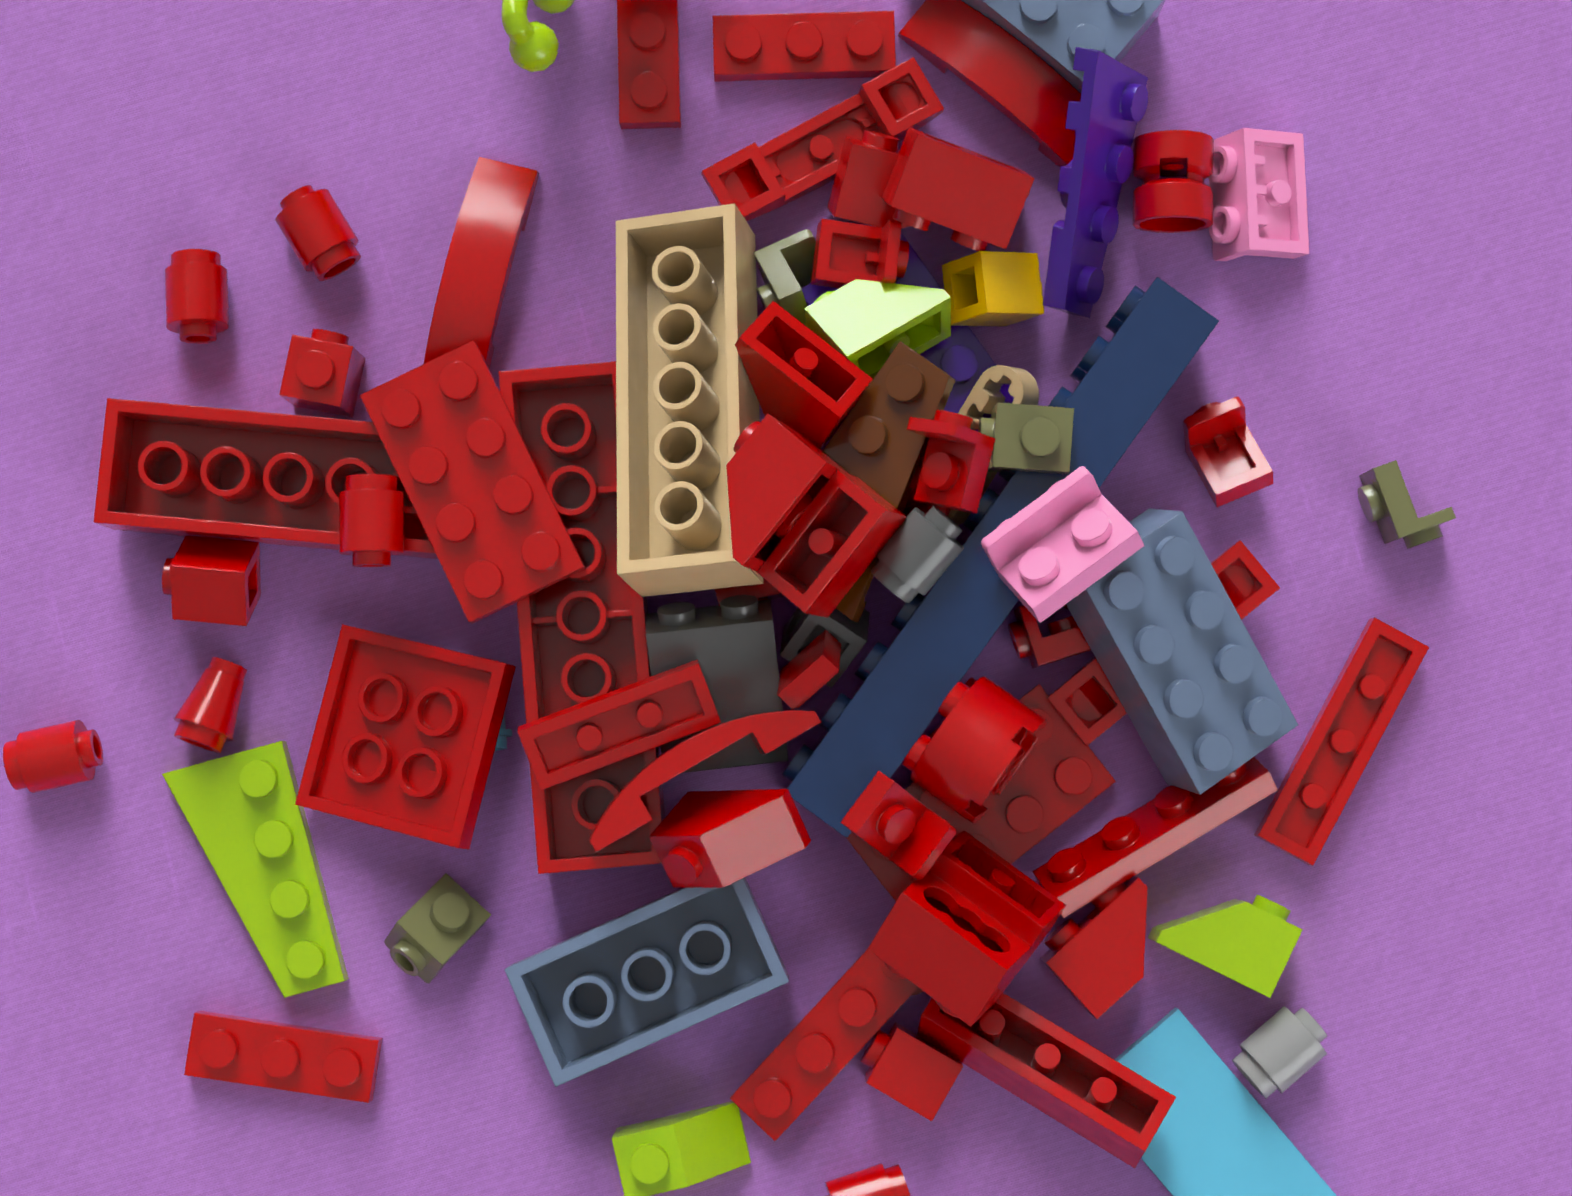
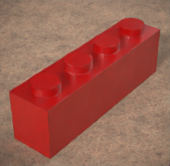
M1005 993L1001 994L998 1000L972 1027L960 1018L945 1013L933 998H931L921 1014L917 1036L1133 1168H1136L1176 1099L1174 1095Z

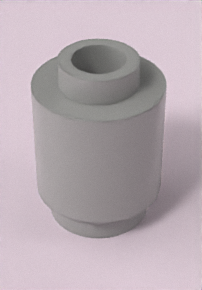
M1283 1006L1239 1045L1242 1052L1232 1062L1250 1084L1267 1099L1276 1090L1280 1093L1286 1091L1327 1054L1320 1044L1327 1037V1034L1305 1009L1300 1008L1293 1014L1288 1008Z

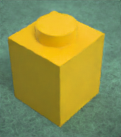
M979 251L942 265L944 290L951 297V326L1005 327L1044 314L1038 253Z

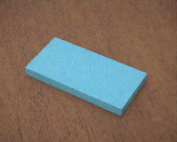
M1178 1008L1172 1009L1114 1059L1176 1097L1141 1158L1172 1196H1337Z

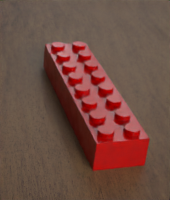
M616 361L498 371L500 393L586 568L517 602L526 723L651 677L646 640L647 596L641 597L617 574ZM659 746L541 791L530 765L538 874L661 863L649 836L665 818L663 784L640 797L653 820L598 852L594 850L589 841V837L598 820L611 801L639 771L660 755Z

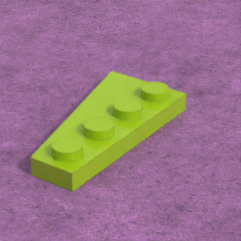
M279 741L163 773L165 781L284 998L348 980L345 962L304 807L295 805L299 787L287 742Z

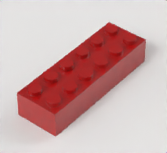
M107 398L93 521L96 524L122 531L177 536L188 535L339 550V492L346 491V476L386 474L397 476V491L404 493V554L397 556L438 559L373 422Z

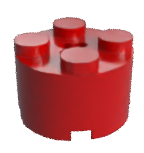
M982 676L978 680L970 677L965 684L959 681L952 688L938 709V713L946 719L930 736L924 733L916 741L902 764L912 771L911 780L972 824H975L988 810V808L983 806V803L991 791L997 795L1001 794L1034 747L1038 737L1032 733L1041 730L1047 723V719L986 676Z

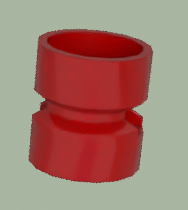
M1164 130L1137 136L1133 140V174L1142 181V185L1133 191L1132 225L1136 229L1156 233L1192 232L1211 227L1213 225V190L1210 186L1204 184V180L1213 173L1214 139L1212 136L1191 130ZM1160 176H1186V178L1160 179Z

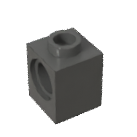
M797 608L784 626L780 656L791 661L826 629L841 643L839 672L826 683L827 686L832 688L867 642L870 612L864 609L858 623L852 621L836 608L828 618L806 614Z

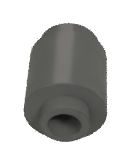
M932 506L927 514L915 507L876 555L879 561L870 571L887 589L906 603H910L918 593L926 595L964 550V547L956 540L963 530L935 506Z

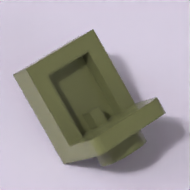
M809 229L800 231L754 252L765 284L756 288L764 310L774 301L805 326L804 308L807 307L801 288L809 285L812 281L816 240Z
M997 402L992 408L991 418L981 417L978 432L995 438L988 471L1015 470L1068 474L1070 472L1074 408Z
M1396 460L1372 468L1359 475L1363 486L1359 487L1357 492L1362 511L1369 522H1377L1384 544L1403 538L1407 549L1440 538L1443 535L1439 525L1456 518L1452 507L1418 518Z
M445 873L396 922L384 943L390 949L391 958L402 971L411 976L418 975L424 982L430 983L444 965L486 923L491 914Z

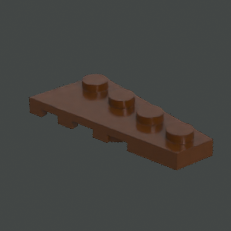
M900 341L823 452L850 475L860 478L898 511L903 513L912 488L909 486L921 457L925 456L929 440L927 437L907 430L909 418L916 417L933 420L936 410H944L956 380ZM877 556L836 607L837 610L852 621L859 623L867 602L864 599L874 576L870 570L879 561Z

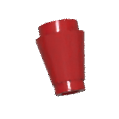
M212 657L208 668L205 669L174 717V720L179 723L174 736L196 747L221 753L225 742L233 741L244 686L243 680L247 669L228 660Z

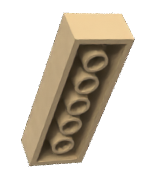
M735 203L616 221L617 574L641 597L763 584L762 576L756 571L742 566L733 558L726 465L735 455L733 448L740 434L753 422L760 421L759 402L735 346L738 338L757 319L756 258L754 255L756 240L754 232Z

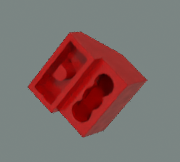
M964 830L947 845L922 880L914 881L900 894L869 945L868 950L883 960L886 967L892 973L901 978L908 979L932 997L945 1013L960 1018L972 1027L998 1000L1057 921L1066 904Z

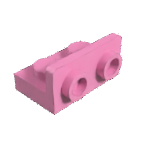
M1242 128L1215 139L1213 173L1208 177L1209 186L1213 190V225L1209 227L1213 259L1215 261H1229L1244 255L1295 259L1308 255L1309 236L1303 134Z
M1084 466L1079 467L1063 480L1053 484L1047 492L1013 517L1003 521L981 541V545L999 578L1040 623L1144 547L1138 531L1101 494L1093 475Z

